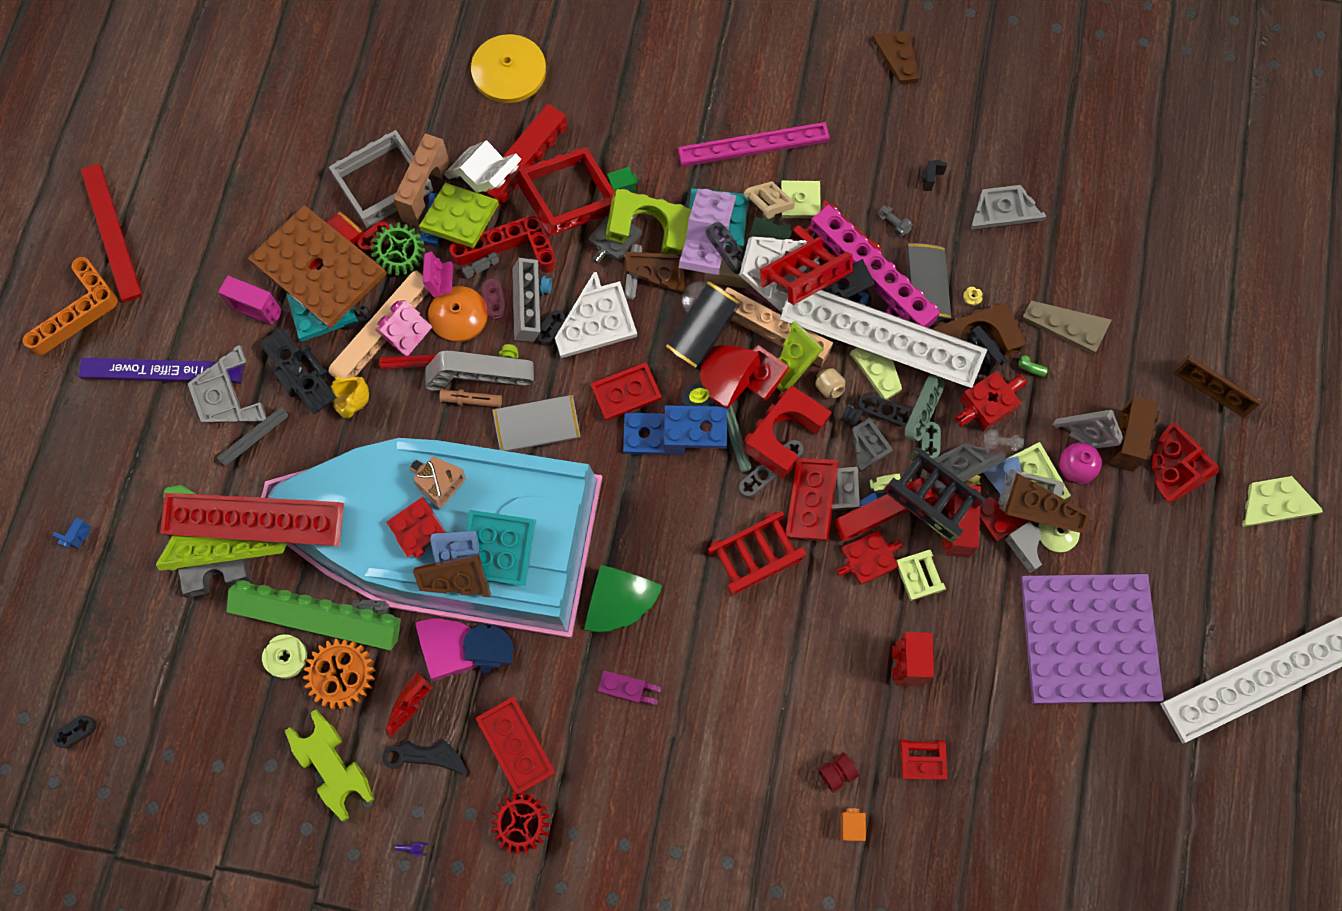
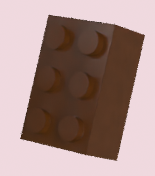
M1134 396L1123 407L1118 426L1124 439L1120 445L1113 446L1109 465L1133 472L1139 466L1141 467L1146 460H1149L1152 449L1149 448L1150 442L1153 441L1156 430L1153 429L1154 423L1157 422L1160 411H1157L1159 403Z

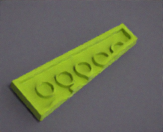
M172 535L156 566L159 571H173L183 567L281 554L287 543Z

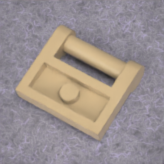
M773 182L749 187L744 192V197L757 205L768 219L772 218L775 214L794 209L795 202Z

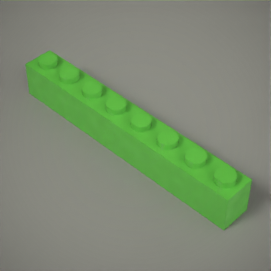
M237 581L228 590V613L387 650H392L398 641L401 618L394 617L391 614L373 613L370 609H358L348 604H336L330 600H319L309 595L293 594L288 590H276L266 585L250 584L248 581Z

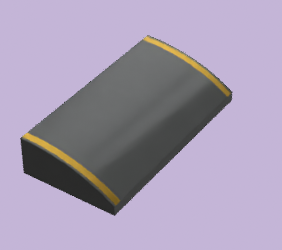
M908 243L905 251L907 275L910 283L916 289L921 290L929 302L934 303L938 307L940 314L936 321H951L945 247L924 243ZM913 307L915 310L921 311L919 307Z

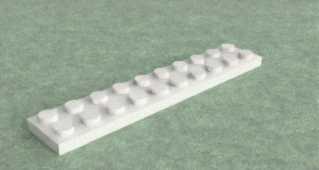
M823 290L814 293L795 305L790 304L787 298L780 318L789 323L796 321L803 328L970 388L973 387L987 352L986 348Z
M1342 617L1161 703L1182 744L1342 667Z

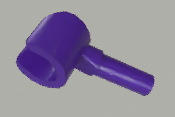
M417 842L409 846L396 845L395 849L396 851L412 852L414 856H426L427 853L421 852V846L428 844L426 842Z

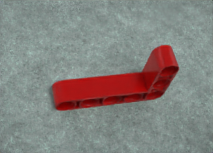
M534 215L484 231L475 247L482 245L481 248H471L456 242L450 246V253L454 263L461 266L483 257H488V254L492 252L497 254L530 243L541 271L550 273L556 268L555 255L545 229L539 218ZM532 226H537L536 229H530ZM513 233H519L516 236H512ZM495 239H501L499 242H493ZM540 242L544 243L542 246H537V245H536L537 243H540ZM458 252H464L461 255H456ZM545 259H550V260H551V261H549V262H547V263L543 262V260H545Z
M926 478L917 479L906 486L912 492L917 493L926 481ZM935 483L924 497V501L931 506H934L941 497L936 492ZM886 494L839 517L833 523L841 541H846L909 510Z

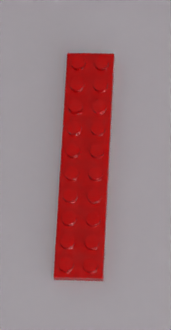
M165 493L160 534L340 546L344 503Z

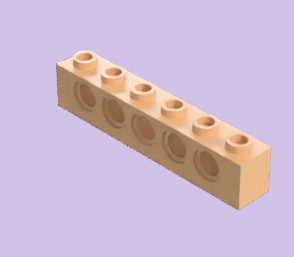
M727 287L725 291L742 301V304L731 320L784 348L783 345L789 336L792 323L781 320L780 314ZM803 328L824 348L812 362L821 368L831 351L833 343Z

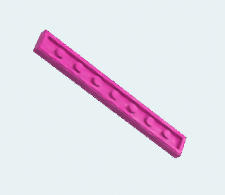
M826 122L682 146L678 147L681 167L825 143L830 141Z

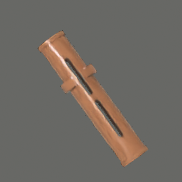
M441 389L440 402L458 403L461 406L463 404L501 408L502 395L464 392L461 389L459 391Z

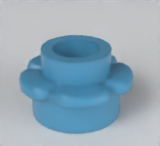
M543 276L539 279V291L542 295L545 293L550 294L552 279Z

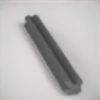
M282 407L277 409L220 454L218 460L224 466H227L288 417L287 412Z

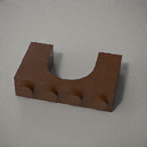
M1006 302L1000 305L999 303L992 304L988 309L982 311L981 309L975 310L965 317L957 316L948 323L940 322L932 329L961 340L962 333L980 326L982 330L992 335L1005 357L1021 352L1026 345Z

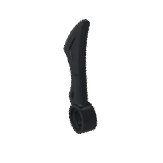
M444 739L430 747L416 746L408 740L396 746L387 747L382 754L383 763L391 769L399 768L403 763H417L441 766L464 776L468 774L459 755ZM392 751H397L400 755L398 762L389 763L388 754Z

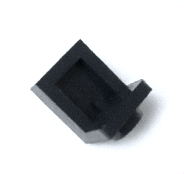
M939 160L928 161L926 169L922 172L921 183H924V191H932L935 175H944L947 168L946 162Z

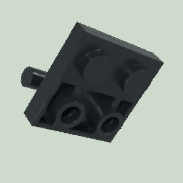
M980 326L972 330L966 342L987 349L980 370L989 376L995 372L999 364L1003 366L1008 360L1001 353V348L994 339L991 340Z

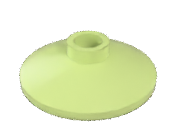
M1039 523L1038 529L1041 532L1040 536L1043 538L1040 541L1047 549L1053 552H1067L1079 540L1080 533L1063 529L1064 533H1059L1058 527Z

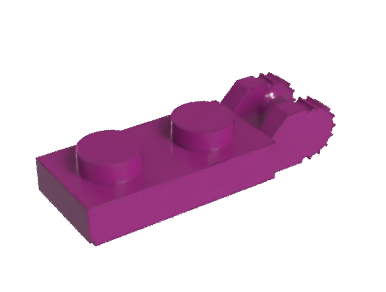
M603 671L598 692L636 703L642 702L657 706V700L642 696L643 689L651 692L660 693L661 687L645 683L642 680Z

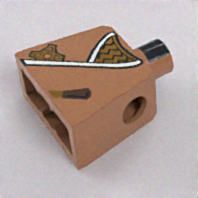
M431 457L426 464L415 460L410 467V471L416 474L413 480L417 489L439 510L466 480L463 469L436 457Z

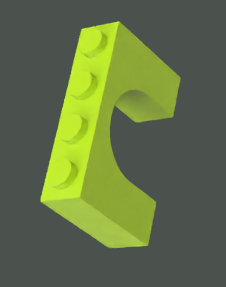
M616 189L611 201L605 239L624 244L629 236L632 217L641 213L650 214L660 221L664 229L661 254L682 255L691 209L681 204L668 203L663 199L657 200L649 198L644 194L631 193L626 189Z

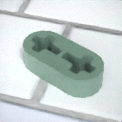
M929 422L920 440V449L924 451L931 444V450L935 451L930 456L932 459L937 458L940 454L941 430L938 424ZM929 428H932V432H935L932 439H929V433L926 432Z

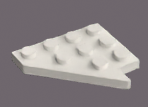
M597 272L593 273L555 337L561 358L637 337L620 281L601 286Z

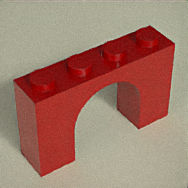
M792 385L787 391L783 390L777 399L779 401L776 405L772 404L766 412L767 417L765 419L761 418L755 426L756 431L753 434L750 432L746 436L743 452L783 479L795 465L798 455L777 441L772 427L780 421L791 420L818 435L832 413Z

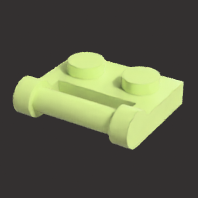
M931 550L896 560L910 601L946 590L944 583L940 581L933 563ZM924 560L933 583L931 587H929L919 561Z

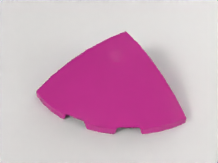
M440 618L415 622L426 665L433 681L453 674L458 675L479 667L474 666V661H464V648L462 646L465 636L472 628L457 621Z

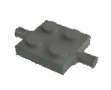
M609 214L588 238V243L598 250L592 258L594 262L599 264L604 256L612 257L618 262L622 260L625 252H628L642 235V230L632 224L638 214L634 215L631 219L629 236L624 244L605 239Z

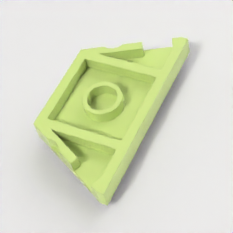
M1292 476L1254 482L1249 485V498L1245 506L1246 516L1242 525L1243 527L1312 516L1323 511Z

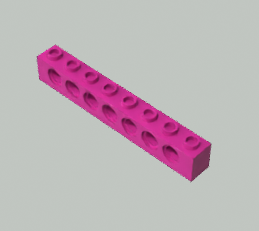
M827 205L811 219L810 228L838 256L849 252L853 254V263L861 259L864 260L875 282L870 287L904 320L927 328L937 320L940 314L938 307L934 303L929 302L924 297L923 292L916 289L905 275H901L896 270L895 265L892 262H888L877 248H873L864 235H860L850 222H846L837 209ZM834 226V227H837L838 229H837V230H834V229H831L830 227ZM844 240H850L851 243H846ZM857 253H863L865 256H859ZM876 266L879 268V270H874L871 267ZM889 279L893 283H887L885 280ZM899 293H904L907 297H902ZM913 307H919L921 311H917Z

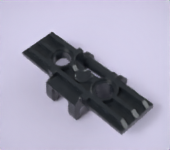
M861 259L853 263V272L821 290L834 295L840 293L842 298L848 299L874 285L875 282L864 260ZM841 279L849 281L848 289H839L838 283Z
M282 326L259 343L276 365L273 371L274 376L283 384L290 397H294L296 395L294 392L296 391L313 415L337 398L324 381L329 375L328 370L324 369L311 352L312 349L308 345L299 349ZM291 351V357L287 360H282V353ZM304 357L315 370L311 374H308L300 363ZM311 384H314L311 389L306 390Z

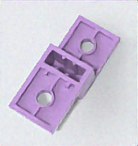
M709 189L697 190L688 221L687 236L679 268L715 275L719 274L723 258L707 238L706 229L709 225L720 222L729 230L736 195H731L727 192H714ZM715 229L714 235H717L718 229Z

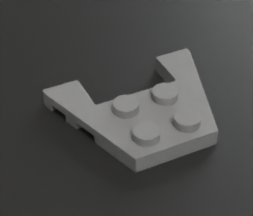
M236 346L228 355H224L216 364L207 368L188 383L201 422L263 421L267 418L263 405L260 402L241 409L228 370L248 363L242 346Z

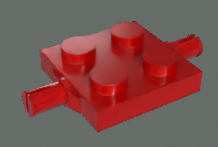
M878 530L843 546L841 551L846 558V565L837 568L836 572L839 577L851 572L856 577L860 586L898 569L893 552L903 548L900 540L888 545Z

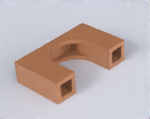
M426 133L422 138L393 199L403 222L419 227L426 215L424 189L429 175L443 179L444 173L450 164L443 139Z

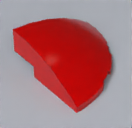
M713 346L701 362L700 373L702 386L707 389L710 398L720 406L728 409L750 383L749 377L760 365L759 353L737 346Z
M1175 422L1168 426L1159 438L1156 452L1153 454L1152 469L1156 480L1155 483L1168 503L1190 493L1219 472V466Z
M418 672L406 683L394 703L385 731L389 738L421 707L418 703L433 689L431 684Z

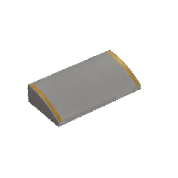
M573 395L493 409L496 433L501 451H512L581 438Z

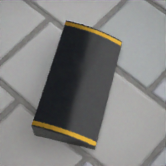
M709 280L666 345V348L695 369H699L701 362L713 348L742 304V301Z

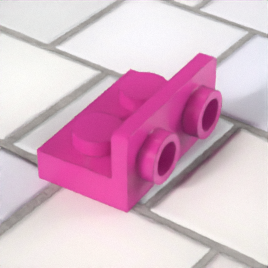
M432 251L425 253L423 284L434 298L451 293L453 263L450 261L442 264Z

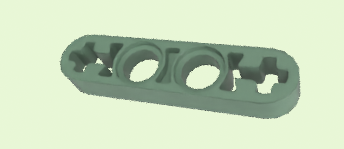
M934 374L928 376L905 428L907 440L920 441L944 389L945 381L943 377Z

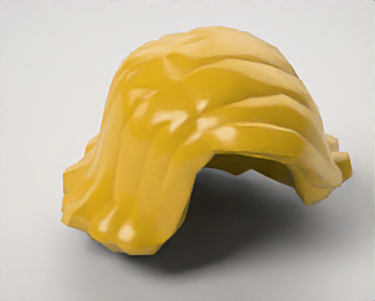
M337 376L334 382H332V392L337 397L332 401L334 403L333 407L343 418H351L356 411L362 409L367 404L369 390L364 378H341Z

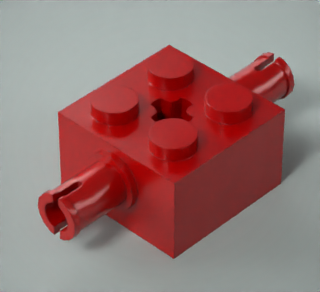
M998 371L994 372L963 393L960 401L966 410L954 416L956 423L960 421L958 425L963 427L974 419L983 431L994 426L1014 413L1022 402L1015 395V392L1027 385L1026 379L1021 381L1024 376L1020 374L1006 383Z

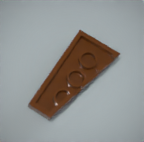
M1017 472L1004 511L1007 515L1085 534L1091 516L1085 510Z

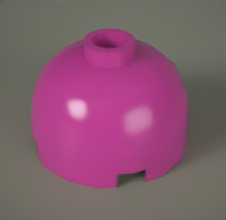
M1079 442L1070 445L1062 452L1058 467L1066 480L1082 485L1091 482L1098 476L1102 468V458L1094 446Z

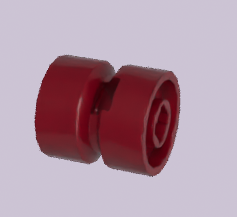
M845 752L834 757L833 764L828 762L818 768L821 778L832 793L842 788L844 785L843 781L850 783L859 777L855 765Z

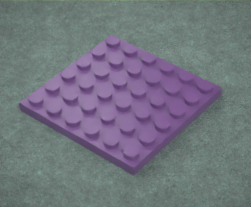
M1148 574L1021 577L1032 704L1164 701Z

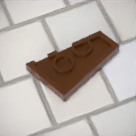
M909 31L873 34L872 40L874 44H877L880 54L887 60L889 68L899 85L918 83L919 76Z
M625 252L624 264L626 274L680 294L685 292L684 269L679 268L681 255Z
M479 553L415 567L413 570L419 591L435 593L455 592L469 596L470 594L482 595V597L491 596Z

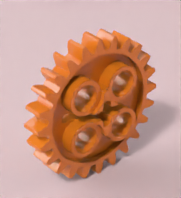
M335 639L334 645L326 641L327 648L319 645V653L312 651V655L315 658L313 660L307 659L311 666L304 668L305 671L309 672V675L304 676L303 679L310 681L305 685V688L312 689L309 692V696L317 695L314 700L315 702L319 703L322 701L323 707H327L330 703V708L333 710L338 704L339 708L343 710L345 703L349 707H353L352 700L360 703V694L367 696L364 690L365 688L372 689L368 681L375 680L370 675L375 669L369 667L374 661L366 659L370 654L367 651L362 653L363 646L360 645L356 648V642L352 641L349 645L348 640H343L341 644L338 639ZM350 655V662L342 665V658ZM334 656L336 657L338 669L343 671L340 676L347 689L345 692L343 691L341 680L336 677L338 670L332 660ZM326 663H329V671L326 673H322V666ZM352 675H357V682L349 685V678ZM332 683H336V691L333 693H329V686Z

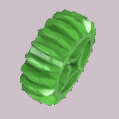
M390 223L389 230L382 227L383 234L376 232L377 238L372 239L374 244L371 246V251L374 252L372 258L376 259L375 262L381 265L383 269L388 268L387 272L389 275L392 274V271H395V275L399 276V271H403V274L406 276L407 269L410 272H414L413 265L419 267V261L424 259L421 255L425 253V249L422 248L424 241L419 240L421 235L415 234L414 228L408 231L407 224L404 228H401L400 223H397V228H393V225ZM399 236L404 237L405 239L397 240L395 237ZM388 240L390 248L386 250L387 253L382 254V246ZM413 245L414 253L408 259L406 251L409 249V246ZM394 246L397 247L398 249H401V252H399L398 250H395V249H394ZM399 259L402 263H394L391 260Z

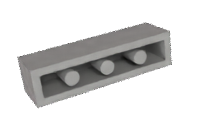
M518 258L512 268L514 340L534 342L540 333L538 260Z

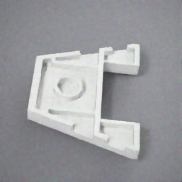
M764 237L749 238L739 276L778 310L783 312L788 294L777 290V283L775 282L764 288L761 287L759 269L807 244V241L777 240Z

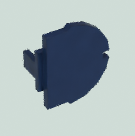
M479 625L471 629L465 636L462 646L464 648V661H474V666H480V673H490L492 668H500V664H512L513 642L509 635L501 628L493 625L490 628H487V625Z

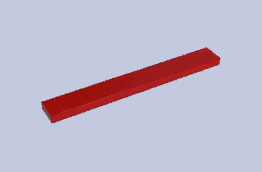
M98 163L83 168L81 173L120 298L125 303L142 297L141 288L102 166Z

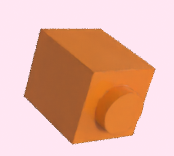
M846 808V812L840 814L841 841H866V813H860V809Z

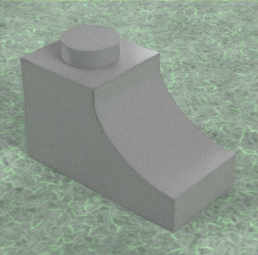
M1031 522L1020 527L1005 539L1029 573H1032L1042 565L1038 558L1037 545L1043 538L1040 536V530L1035 525H1032Z

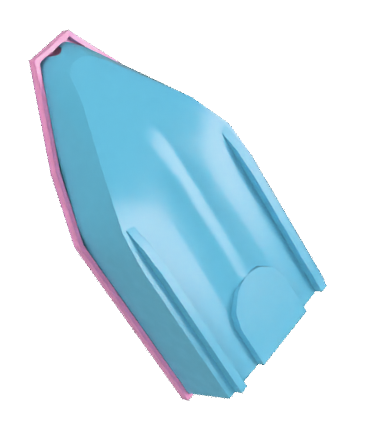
M396 438L359 447L310 469L265 481L261 498L343 502L340 546L287 543V546L328 577L370 600L386 601L389 604V608L572 639L602 475L594 474L589 464L439 440ZM431 457H436L463 469L466 480L441 510L417 489L413 480L416 474L410 471V467L415 460L426 464ZM421 497L426 499L448 533L466 532L469 510L535 519L536 524L526 586L487 580L491 591L490 597H482V595L470 594V596L461 595V593L455 592L435 593L419 591L413 570L415 567L435 563L432 545L425 549L427 552L417 559L408 558L386 522Z

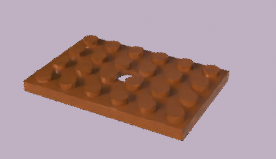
M305 205L248 257L253 265L330 329L387 274L385 269ZM315 259H321L324 265L320 270H310V263Z

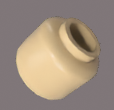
M830 368L827 370L823 369L818 373L815 385L826 398H837L845 391L846 382L837 370Z

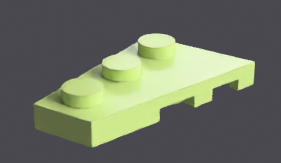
M859 347L851 351L850 355L881 397L889 399L901 392L902 387L892 359Z
M1040 442L1011 456L1019 457L1022 472L1063 482ZM1033 481L1045 489L1048 487V484ZM1064 485L1061 498L1067 499L1071 495Z

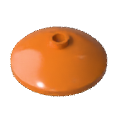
M454 286L451 293L435 297L428 310V319L433 331L442 339L451 342H463L474 338L483 330L488 318V310L483 297L475 290L464 286ZM454 307H459L458 310H453Z

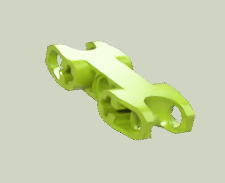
M315 709L310 713L315 724L314 733L310 737L303 739L290 727L285 730V733L290 743L291 751L301 766L306 768L313 763L325 781L323 785L317 788L325 805L341 821H346L349 816L344 802L349 793L357 791L367 803H371L375 798L370 789L368 779L357 763L354 762L346 768L334 747L342 742L341 737L335 728Z

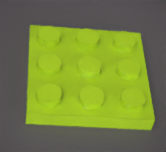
M445 183L420 223V231L474 248L499 205L498 200Z

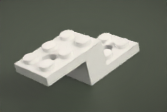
M486 140L469 147L444 175L448 179H457L461 176L476 193L486 192L488 189L499 188L506 181L504 177L508 173L511 175L519 167L517 164L521 159L517 154L502 158Z

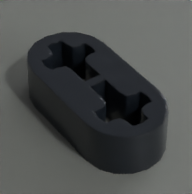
M556 310L547 316L540 326V333L537 336V340L541 345L549 346L555 341L557 333L566 320L564 313ZM560 317L561 322H556L553 326V319H558ZM550 330V332H549L550 338H547V337H546L545 339H543L542 334H545V335H546V334L548 333V331Z
M86 715L77 717L55 732L53 736L54 744L64 749L73 747L95 732L97 727L94 718ZM83 721L89 723L86 726L87 730L80 729L83 727ZM63 734L70 735L67 737V743L61 742L64 738Z

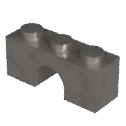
M248 558L180 569L179 576L183 594L193 598L211 593L210 580L213 576L220 573L224 575L225 583L231 587L237 581H252Z

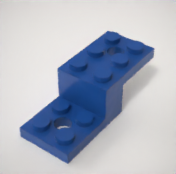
M665 406V414L625 413L624 454L685 455V448L726 449L727 409L724 407ZM703 423H709L712 429L704 432L700 426ZM644 429L648 430L650 436L648 438H641L639 432Z

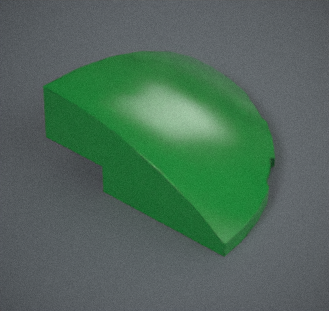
M600 565L584 630L611 632L613 629L632 625L648 609L652 608L660 594L662 585L618 569Z

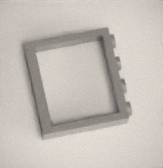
M396 130L388 135L385 134L375 142H370L366 147L352 152L348 157L336 161L337 163L329 166L334 179L366 228L398 211L393 200L396 193L363 211L342 177L398 147L410 165L414 156ZM429 178L425 185L424 196L433 191Z

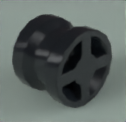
M848 403L840 421H847L852 427H855L864 410L861 408L857 409L853 404Z

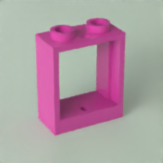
M227 276L218 291L229 308L271 326L280 317L281 308L270 292L231 276Z

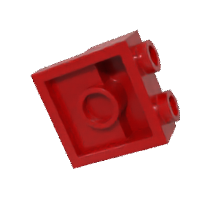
M758 345L752 351L759 353L760 365L749 377L750 383L747 388L767 401L791 368Z
M421 497L386 522L396 536V541L406 556L411 559H417L427 552L425 549L431 546V534L448 533L424 497Z

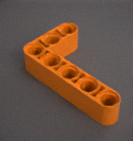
M79 257L72 263L73 271L88 290V293L24 335L23 344L34 354L43 355L117 305L118 299L88 259Z

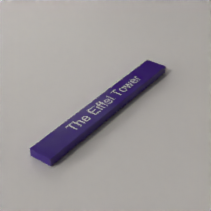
M81 358L79 377L81 379L190 382L217 362ZM244 365L228 370L232 383L241 384Z

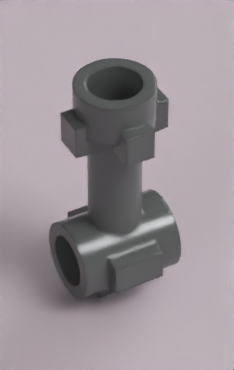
M884 205L877 213L882 221L887 219L896 226L894 232L898 236L903 237L907 235L912 229V222L907 218L901 221L891 213V207Z

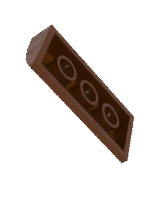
M1190 355L1181 361L1173 373L1243 418L1262 402Z

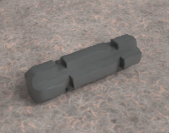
M495 252L488 254L487 258L483 257L471 263V266L463 267L462 272L466 278L474 276L473 273L478 274L489 268L491 264L499 263V258Z
M354 599L351 604L354 608L370 609L373 613H386L387 608H389V604L383 600Z

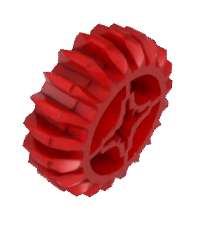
M524 792L521 793L520 799H518L516 793H513V801H510L506 796L504 797L505 806L500 802L497 804L502 809L500 813L493 810L492 814L498 816V819L490 820V823L497 824V827L492 828L491 832L499 833L494 837L495 841L503 840L499 845L500 848H504L506 844H509L507 852L511 853L513 847H516L515 853L519 855L523 847L524 853L528 854V846L531 845L533 850H537L535 842L544 843L543 839L540 838L541 834L544 836L549 835L548 832L543 831V828L551 827L550 823H544V819H549L550 814H542V812L546 811L547 807L545 805L540 808L538 807L542 802L540 799L533 803L534 795L530 794L528 800H525L526 794ZM528 805L534 811L521 815L515 806ZM510 811L512 822L504 830L503 820L506 813ZM517 817L522 820L523 818L527 819L523 823L525 831L520 827L515 828V825L518 823ZM538 817V829L532 837L529 825ZM514 832H521L527 841L517 843L511 841L507 836Z

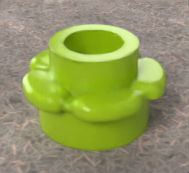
M504 345L502 350L499 351V356L518 359V349L514 345Z

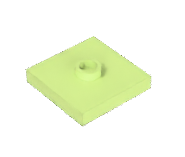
M781 181V190L795 202L794 209L781 212V218L812 219L820 212V181Z

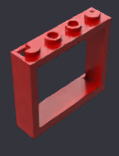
M587 147L575 149L571 153L558 155L547 161H540L532 166H525L519 170L516 181L549 236L607 216L610 213L611 201L615 193ZM582 163L604 200L553 217L532 180Z

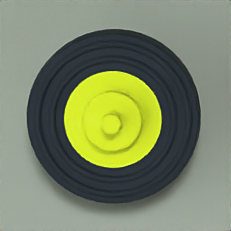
M702 383L692 384L682 393L683 406H717V403L710 398L707 389L703 388Z

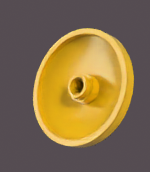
M500 35L487 40L477 49L472 59L471 73L475 86L484 96L496 102L515 103L531 97L539 90L545 80L546 63L542 51L533 41L519 35Z

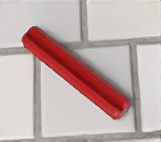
M437 354L381 357L379 365L381 369L427 367Z

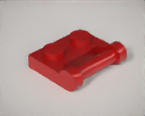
M900 740L902 779L947 780L945 740H937V742ZM909 750L937 751L938 757L909 756Z

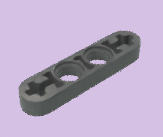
M791 440L784 445L788 449H791L790 446L792 448L797 447L798 458L802 456L803 445L799 441ZM761 464L740 482L739 493L743 498H752L777 478L778 475ZM760 471H766L769 474V478L763 481L758 478L757 474ZM755 480L756 484L753 485L752 492H745L744 485L750 486Z

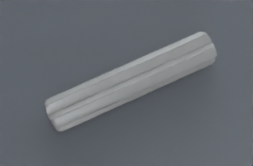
M633 244L630 252H642V246ZM627 274L624 295L626 299L633 300L636 296L638 278Z

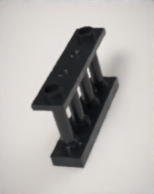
M916 447L908 456L913 461L899 480L893 477L883 491L952 543L963 532L958 524L971 506L974 508L979 507L985 501V498L981 496L978 490L969 487L932 459L926 451ZM921 467L930 475L918 492L914 493L906 485L918 468ZM936 480H939L947 486V489L936 504L931 506L924 501V497ZM956 493L965 501L952 519H948L941 513V510L951 496Z

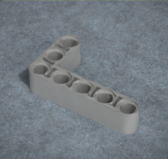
M441 351L425 368L426 389L441 390L453 378L531 385L534 383V365L529 360L456 351Z

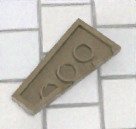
M1035 301L1029 303L1021 319L1093 355L1096 353L1111 322V319Z

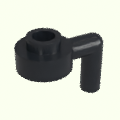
M362 304L359 306L358 309L361 314H358L355 310L358 322L346 324L343 328L353 329L358 326L359 322H369L372 319V315L366 305Z

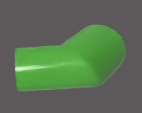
M1026 355L1019 358L1018 366L1020 369L1038 376H1046L1047 367L1030 362V357Z
M183 485L167 487L164 490L163 498H165V493H196Z

